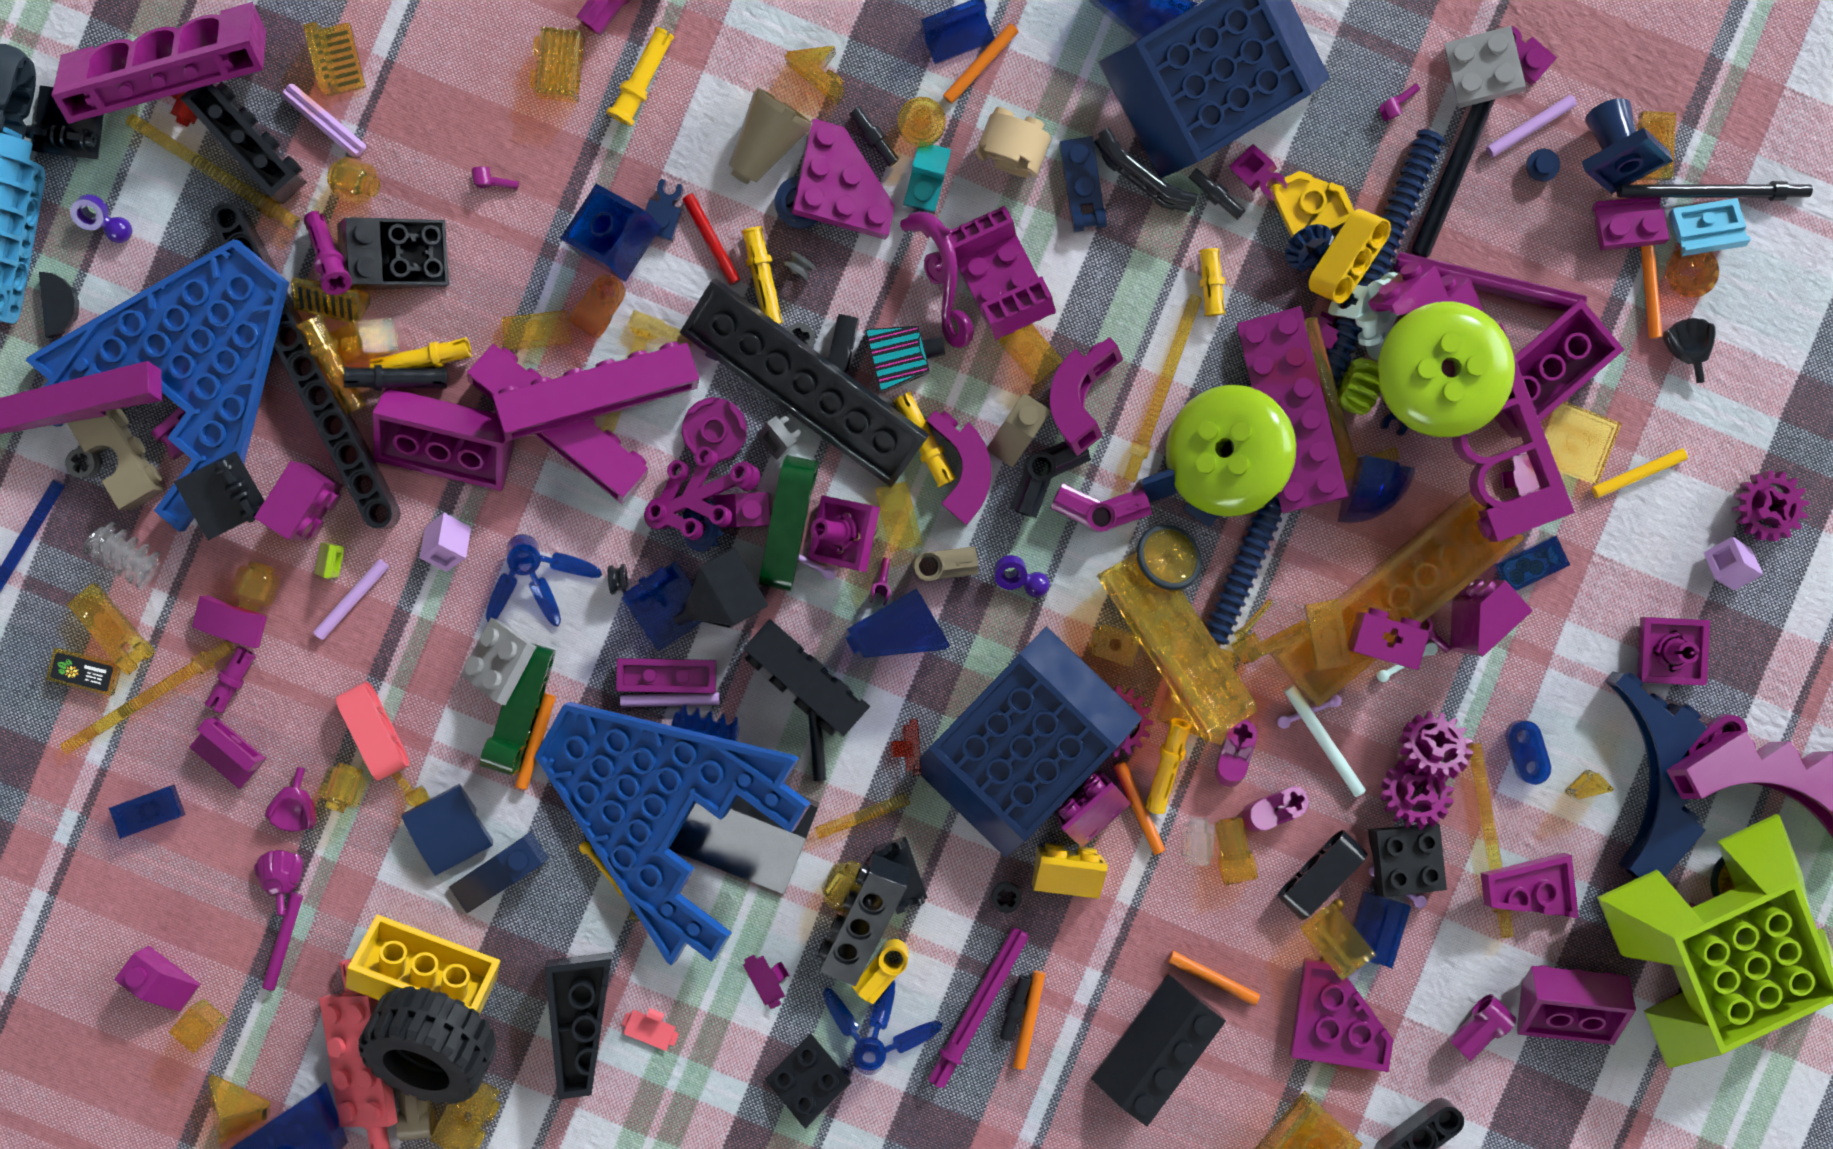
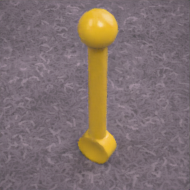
M586 841L582 842L579 845V851L582 854H587L615 887L617 893L624 897L605 865L591 850V844Z

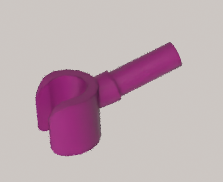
M1414 84L1402 94L1389 98L1381 104L1379 110L1383 120L1389 121L1403 114L1399 104H1402L1420 91L1419 85Z
M479 166L472 168L473 182L478 188L501 186L518 189L519 181L491 177L489 167Z
M884 557L882 559L878 581L872 586L869 594L870 603L873 602L875 593H880L884 596L883 606L888 602L891 594V589L887 584L890 558Z
M1420 616V619L1427 624L1426 630L1430 631L1428 639L1432 640L1445 653H1448L1451 647L1433 630L1432 620L1427 616Z

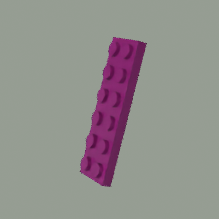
M1299 306L1236 323L1252 388L1267 394L1282 408L1291 421L1296 437V460L1293 472L1286 486L1281 492H1278L1282 513L1286 514L1349 498L1302 307Z

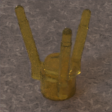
M1268 599L1242 628L1233 633L1237 639L1230 644L1243 664L1247 665L1266 654L1304 638L1303 633L1285 637L1306 626L1307 620H1301L1264 641H1261L1255 632L1249 635L1247 632L1272 605V600Z

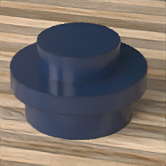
M1546 148L1534 151L1526 161L1528 175L1538 182H1546L1553 179L1560 169L1558 156L1555 152Z

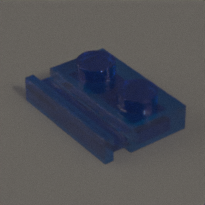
M1363 891L1344 953L1347 956L1393 969L1411 906Z

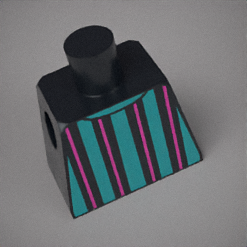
M919 326L865 330L881 394L929 374L930 370L927 359L946 355L942 337L937 336L922 340Z

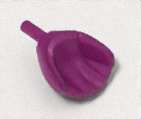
M297 767L292 787L285 786L279 791L265 811V817L269 820L270 824L283 831L296 832L312 829L316 825L317 819L314 802L305 790L300 789L305 768Z
M284 850L269 851L258 858L257 863L254 865V871L264 891L269 896L276 897L277 916H285L284 895L291 893L299 884L303 872V859L299 854H293Z

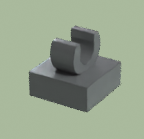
M775 416L756 434L776 460L789 451L801 434L799 429L794 433H790L784 426L790 420L789 416H784L780 420Z

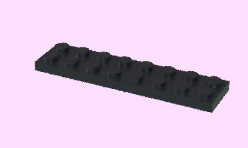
M717 278L709 283L679 332L891 488L930 435Z

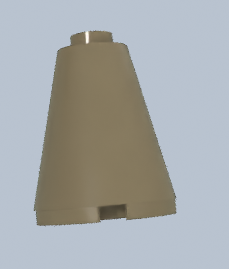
M757 87L755 92H753L729 165L733 168L731 174L745 184H748L750 180L758 182L810 130L813 123L791 106L775 99L774 95Z

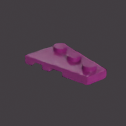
M1560 853L1480 873L1483 900L1486 906L1579 918L1573 860L1570 854Z

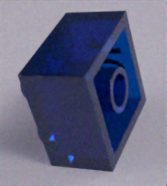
M596 183L560 239L579 256L626 282L661 229V226L644 209Z

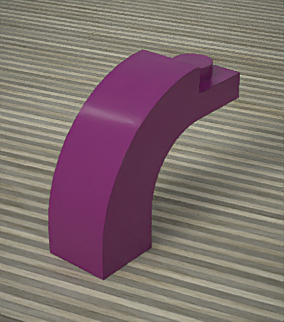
M1111 337L1095 344L1084 357L1075 348L1061 363L1052 381L1050 390L1051 413L1064 441L1076 456L1080 455L1103 436L1097 422L1085 409V399L1091 386L1123 360L1118 345Z
M934 410L926 420V423L956 449L962 465L961 476L957 486L941 505L966 526L983 505L989 491L991 482L989 453L982 437L969 422L961 431H958L955 427L959 423L946 411L939 414Z

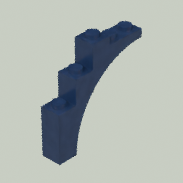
M1613 671L1605 682L1618 694L1635 719L1643 738L1649 767V791L1644 817L1634 841L1618 864L1635 879L1656 869L1666 877L1706 831L1697 823L1700 818L1684 806L1689 799H1681L1666 770L1687 757L1685 755L1686 752L1708 727L1699 720L1701 715L1687 704H1684V706L1668 705L1658 695L1654 693L1649 695L1641 688L1643 682L1634 674Z

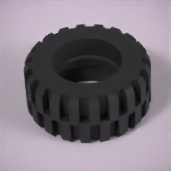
M414 986L394 989L380 998L359 1038V1053L365 1066L370 1067L371 1073L377 1078L383 1079L386 1085L401 1090L400 1092L407 1096L409 1094L415 1096L418 1100L425 1102L430 1100L435 1104H443L445 1102L457 1104L460 1101L463 1102L477 1093L496 1053V1038L494 1031L490 1029V1024L486 1019H481L476 1010L466 1007L464 1002L447 997L448 994L440 991L436 993L432 992L429 988L423 987L415 989Z

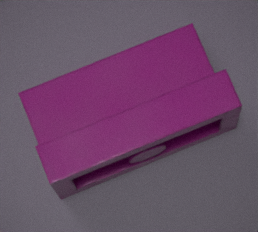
M218 717L205 719L197 728L200 735L189 746V748L238 789H241L266 760L262 754Z

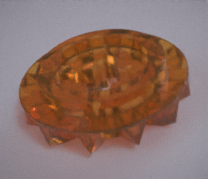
M1682 249L1676 250L1666 262L1667 272L1664 277L1668 279L1670 289L1675 290L1681 297L1693 298L1710 292L1716 285L1719 277V265L1715 256L1711 252L1681 256L1680 252ZM1689 263L1694 269H1703L1702 272L1693 276V281H1691L1690 276L1681 275L1682 271L1689 268Z

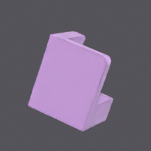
M446 513L441 514L425 527L419 558L448 572L466 559L471 532L470 526Z
M1733 536L1704 552L1715 580L1732 590H1737L1763 575L1752 549Z

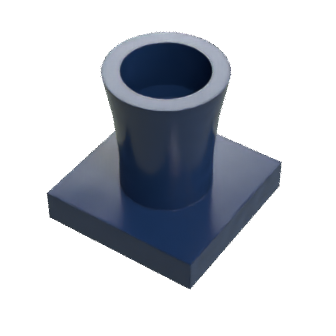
M1616 98L1605 101L1594 107L1586 115L1585 123L1596 138L1601 151L1581 162L1585 172L1611 194L1616 192L1619 184H1632L1673 162L1669 150L1647 129L1643 127L1637 131L1629 100Z

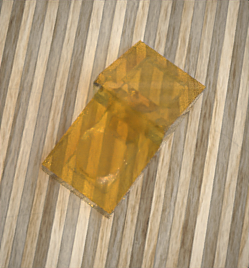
M835 46L793 50L786 53L784 56L786 65L836 105L845 96V89L842 86L844 81L830 69L827 72L823 71L836 55Z

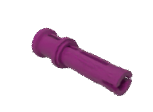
M319 211L308 212L304 216V224L316 254L314 267L317 273L322 276L320 279L321 287L327 294L340 295L345 293L352 285L351 276L344 269L345 259L335 249L324 214L321 212L319 215Z

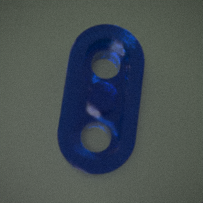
M1527 720L1514 721L1508 726L1505 739L1515 772L1519 779L1532 785L1542 784L1551 774V763L1541 730L1533 722ZM1521 730H1524L1526 733V738L1522 742H1519L1517 739V734ZM1533 761L1535 763V770L1529 773L1527 771V764Z

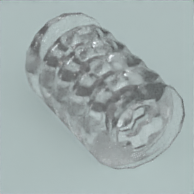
M115 522L109 523L106 527L96 529L83 545V553L91 554V557L96 562L103 561V565L107 569L114 568L116 575L125 576L128 583H136L139 590L146 588L158 573L160 566L158 561L161 552L155 551L148 556L149 544H144L137 549L139 538L136 536L126 542L125 539L128 531L122 529L117 534H114L117 527Z

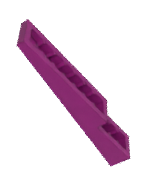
M149 361L1 397L0 434L106 416V411L160 402L162 401L161 369Z

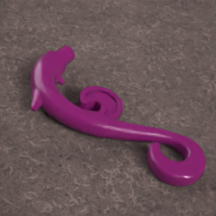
M911 213L908 218L901 220V229L905 232L921 231L926 238L931 237L939 250V252L926 255L924 270L932 283L943 284L941 322L944 338L953 347H966L973 340L974 328L967 314L960 310L952 311L957 284L956 252L950 237L952 230L945 227L936 216L930 213ZM951 317H953L958 323V333L954 330V327L950 320Z

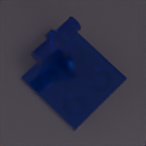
M674 561L666 568L661 567L648 577L643 575L638 579V584L623 593L622 600L658 652L702 623L701 621H689L679 626L674 621V615L682 611L683 606L687 604L693 586L677 561Z

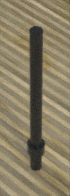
M1771 181L1769 184H1619L1616 190L1618 198H1768L1770 201H1785L1787 197H1811L1813 193L1811 184H1788L1787 181Z

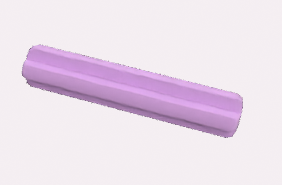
M289 84L283 90V99L354 158H359L366 149V144L294 84Z

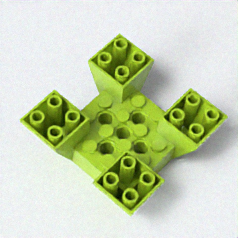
M1778 814L1717 841L1735 888L1691 908L1657 869L1597 897L1622 956L1669 964L1674 968L1683 992L1644 1010L1665 1064L1669 1069L1723 1055L1833 1003V951L1825 930L1822 928L1817 930L1809 909L1802 871Z

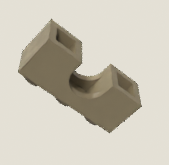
M120 408L106 411V416L70 422L68 426L84 453L99 454L108 448L114 450L118 457L117 469L111 476L104 479L102 483L118 510H133L165 490L160 483L163 480L160 472L154 465L148 463L144 456L146 452L144 445L136 436H132L126 426L129 424V421Z

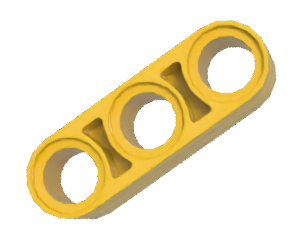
M1363 209L1355 210L1313 270L1309 279L1310 291L1337 304L1345 302L1387 241L1391 231L1390 222Z

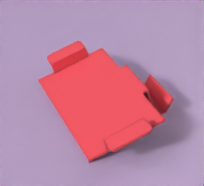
M649 1008L647 1015L632 1010L631 1014H625L622 1025L626 1027L623 1034L667 1051L669 1044L675 1045L679 1033L675 1032V1026L662 1021L664 1013Z

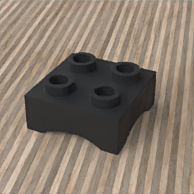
M1427 823L1423 830H1419L1417 824L1411 825L1409 828L1399 826L1368 829L1374 862L1375 895L1390 897L1447 890L1440 824L1432 827Z

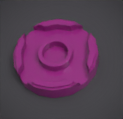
M709 397L696 402L688 409L683 420L681 434L685 446L694 456L700 448L708 447L716 452L718 456L717 463L732 459L741 451L747 439L748 427L743 413L735 404L722 398ZM709 454L704 457L705 462L708 460Z

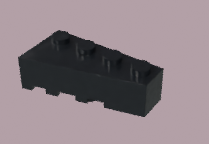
M771 619L764 624L743 648L747 653L744 659L757 671L763 667L772 676L768 681L779 691L784 693L788 689L797 698L793 703L806 715L813 711L821 719L818 725L831 737L835 733L840 737H844L870 708V705L863 699L859 701L853 695L854 693L840 679L835 676L832 677L825 666L816 658L804 652V648Z
M612 952L546 960L544 968L558 1100L592 1095Z

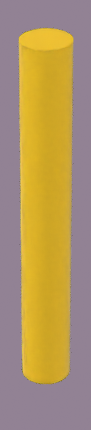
M1680 448L1591 487L1592 493L1598 499L1688 459V455L1683 448Z

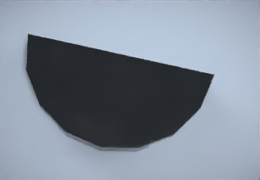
M39 272L45 337L53 338L63 335L65 330L71 326L73 320L77 319L80 302L76 290L65 279L53 273Z

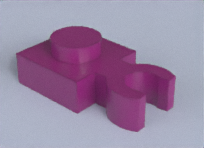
M1511 26L1524 80L1532 86L1557 57L1533 36L1525 43L1522 40L1521 32L1516 27Z
M1254 144L1229 166L1232 173L1253 192L1260 186L1262 193L1270 201L1275 199L1270 191L1272 185L1280 184L1284 189L1288 187L1284 177L1280 173L1274 172L1278 169L1275 163Z

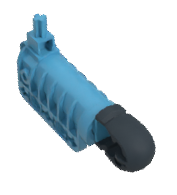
M0 44V322L14 324L18 321L22 310L45 185V170L42 165L30 160L33 144L24 140L27 126L23 120L29 116L36 86L34 63L22 50L8 44Z

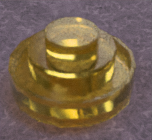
M919 96L910 99L902 106L898 113L900 135L907 143L914 147H927L935 144L941 139L945 131L946 117L944 110L938 102L929 97Z

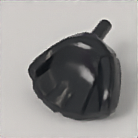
M1688 318L1678 321L1663 332V341L1676 358L1686 364L1694 365L1696 383H1703L1705 378L1702 362L1707 361L1711 355L1716 337V327L1705 319Z

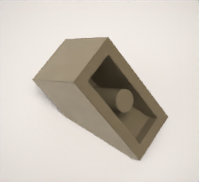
M1023 393L988 445V452L1013 468L1051 413V410L1026 393Z

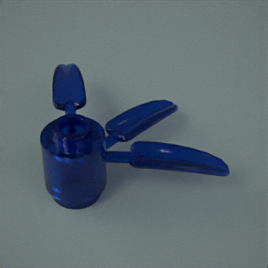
M526 534L516 535L509 540L506 546L507 564L510 572L508 575L506 573L500 575L487 606L486 620L489 622L490 618L497 619L503 611L518 581L514 577L515 574L522 576L530 575L532 581L529 583V588L550 624L558 627L561 623V616L554 595L544 577L538 579L535 573L540 563H550V568L553 570L589 578H600L602 572L592 563L567 554L555 552L552 558L540 555L539 545L532 536Z
M895 980L876 1000L870 1018V1025L874 1027L872 1037L863 1039L856 1032L859 1029V1024L840 997L830 988H825L823 991L824 1001L837 1026L844 1036L852 1035L857 1043L853 1051V1064L864 1075L878 1073L885 1064L886 1053L895 1049L899 1053H904L932 1038L942 1028L940 1021L927 1022L894 1036L893 1043L886 1047L878 1039L880 1029L884 1030L888 1026L895 996ZM866 1053H871L875 1056V1061L871 1063L863 1060V1056Z

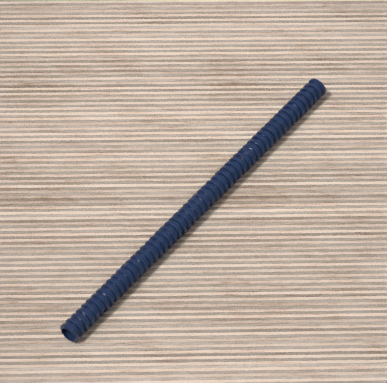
M1428 129L1416 132L1417 139H1414L1412 142L1414 148L1408 151L1409 158L1404 160L1405 167L1400 170V175L1402 176L1396 179L1397 186H1394L1391 190L1393 196L1388 197L1389 205H1386L1383 209L1385 215L1380 216L1390 222V235L1358 285L1368 286L1371 282L1387 274V268H1391L1392 262L1390 260L1396 257L1394 251L1400 247L1398 241L1403 240L1404 234L1402 232L1408 229L1407 221L1412 220L1410 213L1416 210L1415 203H1418L1421 199L1419 193L1424 192L1423 184H1426L1429 180L1427 174L1432 173L1433 168L1431 165L1436 164L1437 159L1435 156L1441 152L1439 146H1443L1445 143V139L1439 133ZM1353 293L1349 296L1348 300L1343 302L1344 309L1351 305H1356L1358 299L1354 297ZM1344 317L1336 319L1335 324L1337 327L1334 329L1339 331L1336 335L1338 339L1331 349L1327 348L1324 357L1321 356L1319 358L1320 366H1316L1327 410L1331 408L1330 400L1335 398L1333 392L1339 389L1338 381L1343 380L1342 372L1347 371L1346 362L1349 363L1352 359L1349 355L1356 350L1354 344L1359 343L1358 334L1363 331L1361 327L1356 325L1355 319ZM1278 494L1266 503L1263 508L1255 511V517L1250 518L1252 522L1251 527L1247 526L1246 531L1248 534L1242 537L1244 543L1238 546V550H1240L1239 555H1234L1236 562L1230 565L1229 568L1232 571L1225 576L1228 580L1226 583H1222L1223 592H1219L1217 595L1220 599L1213 604L1216 608L1214 611H1210L1209 615L1212 617L1210 621L1207 620L1205 623L1208 627L1206 630H1202L1201 634L1204 635L1203 637L1222 645H1229L1228 636L1233 635L1234 631L1231 629L1233 625L1237 626L1238 624L1235 620L1237 616L1241 617L1242 615L1240 609L1246 605L1244 599L1245 597L1249 598L1250 593H1248V590L1254 587L1252 583L1253 578L1257 579L1258 577L1256 571L1257 569L1261 570L1262 565L1260 562L1266 559V555H1264L1265 550H1270L1268 543L1274 540L1272 534L1279 529L1276 526L1277 523L1282 522L1280 517L1282 510Z

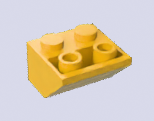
M1045 843V847L1037 846L1032 879L1034 891L1100 898L1108 864L1102 855L1097 854V849L1078 847L1076 852L1065 850V845L1058 843Z

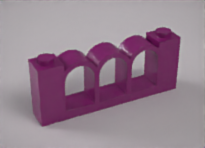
M253 2L221 10L220 15L209 14L197 17L183 24L179 29L175 27L156 28L142 34L134 41L118 39L104 43L95 49L91 46L62 54L52 97L67 123L70 124L262 71L264 67L266 29Z
M1501 323V324H1498V325L1501 327V329L1504 331L1505 335H1506V332H1505V330H1504V327H1503L1502 323ZM1515 356L1513 387L1507 402L1501 410L1510 407L1523 444L1486 458L1478 456L1471 450L1467 440L1468 434L1452 437L1453 448L1458 457L1467 464L1476 465L1470 474V493L1476 502L1486 507L1478 511L1480 519L1477 520V524L1484 538L1488 537L1489 542H1500L1575 513ZM1444 360L1441 366L1443 374L1450 378L1454 377L1455 366L1453 362ZM1527 451L1540 487L1503 502L1492 498L1485 489L1484 479L1486 472L1494 464Z

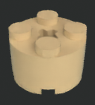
M995 107L994 112L988 118L975 154L984 162H986L987 157H990L995 161V168L1009 174L1028 178L1031 173L1033 178H1036L1051 142V137L1048 132L1043 130L1045 124L1042 121L1033 117H1026L1025 120L1014 117V114L1005 108Z

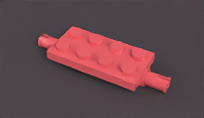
M352 958L339 962L344 990L341 994H330L319 998L340 1127H363L367 1129L370 1149H391L387 1127L398 1123L393 1088L386 1085L383 1079L373 1075L370 1067L365 1066L362 1057H360L358 1046L359 1038L378 1000L346 988L347 967Z

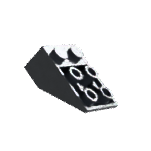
M345 217L337 223L338 252L343 255L345 259L344 269L350 274L352 279V285L348 290H388L449 286L445 220Z

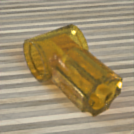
M1230 817L1214 822L1221 856L1218 857V863L1224 885L1227 886L1258 879L1255 859L1248 847L1243 818Z

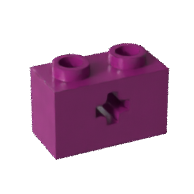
M1369 607L1368 613L1357 611L1346 650L1419 670L1430 631L1420 629L1421 622L1401 617L1400 622L1387 619L1388 612ZM1390 633L1392 636H1395L1394 642L1382 639L1383 634Z

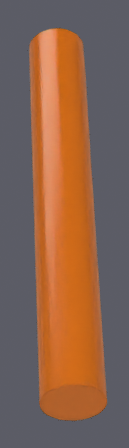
M1009 23L942 95L948 103L953 104L1019 33L1013 24Z
M1642 246L1641 258L1649 339L1661 338L1662 325L1655 246Z
M546 692L543 694L520 767L521 770L515 783L517 788L528 789L536 764L535 755L542 744L557 697L556 695Z
M1121 761L1113 765L1128 800L1131 802L1132 809L1153 854H1160L1166 849L1148 810L1145 808V803L1126 762Z
M1173 950L1169 954L1168 963L1253 1006H1256L1260 999L1259 993Z
M1033 970L1026 1001L1027 1006L1022 1020L1013 1063L1014 1068L1021 1070L1026 1069L1046 973Z

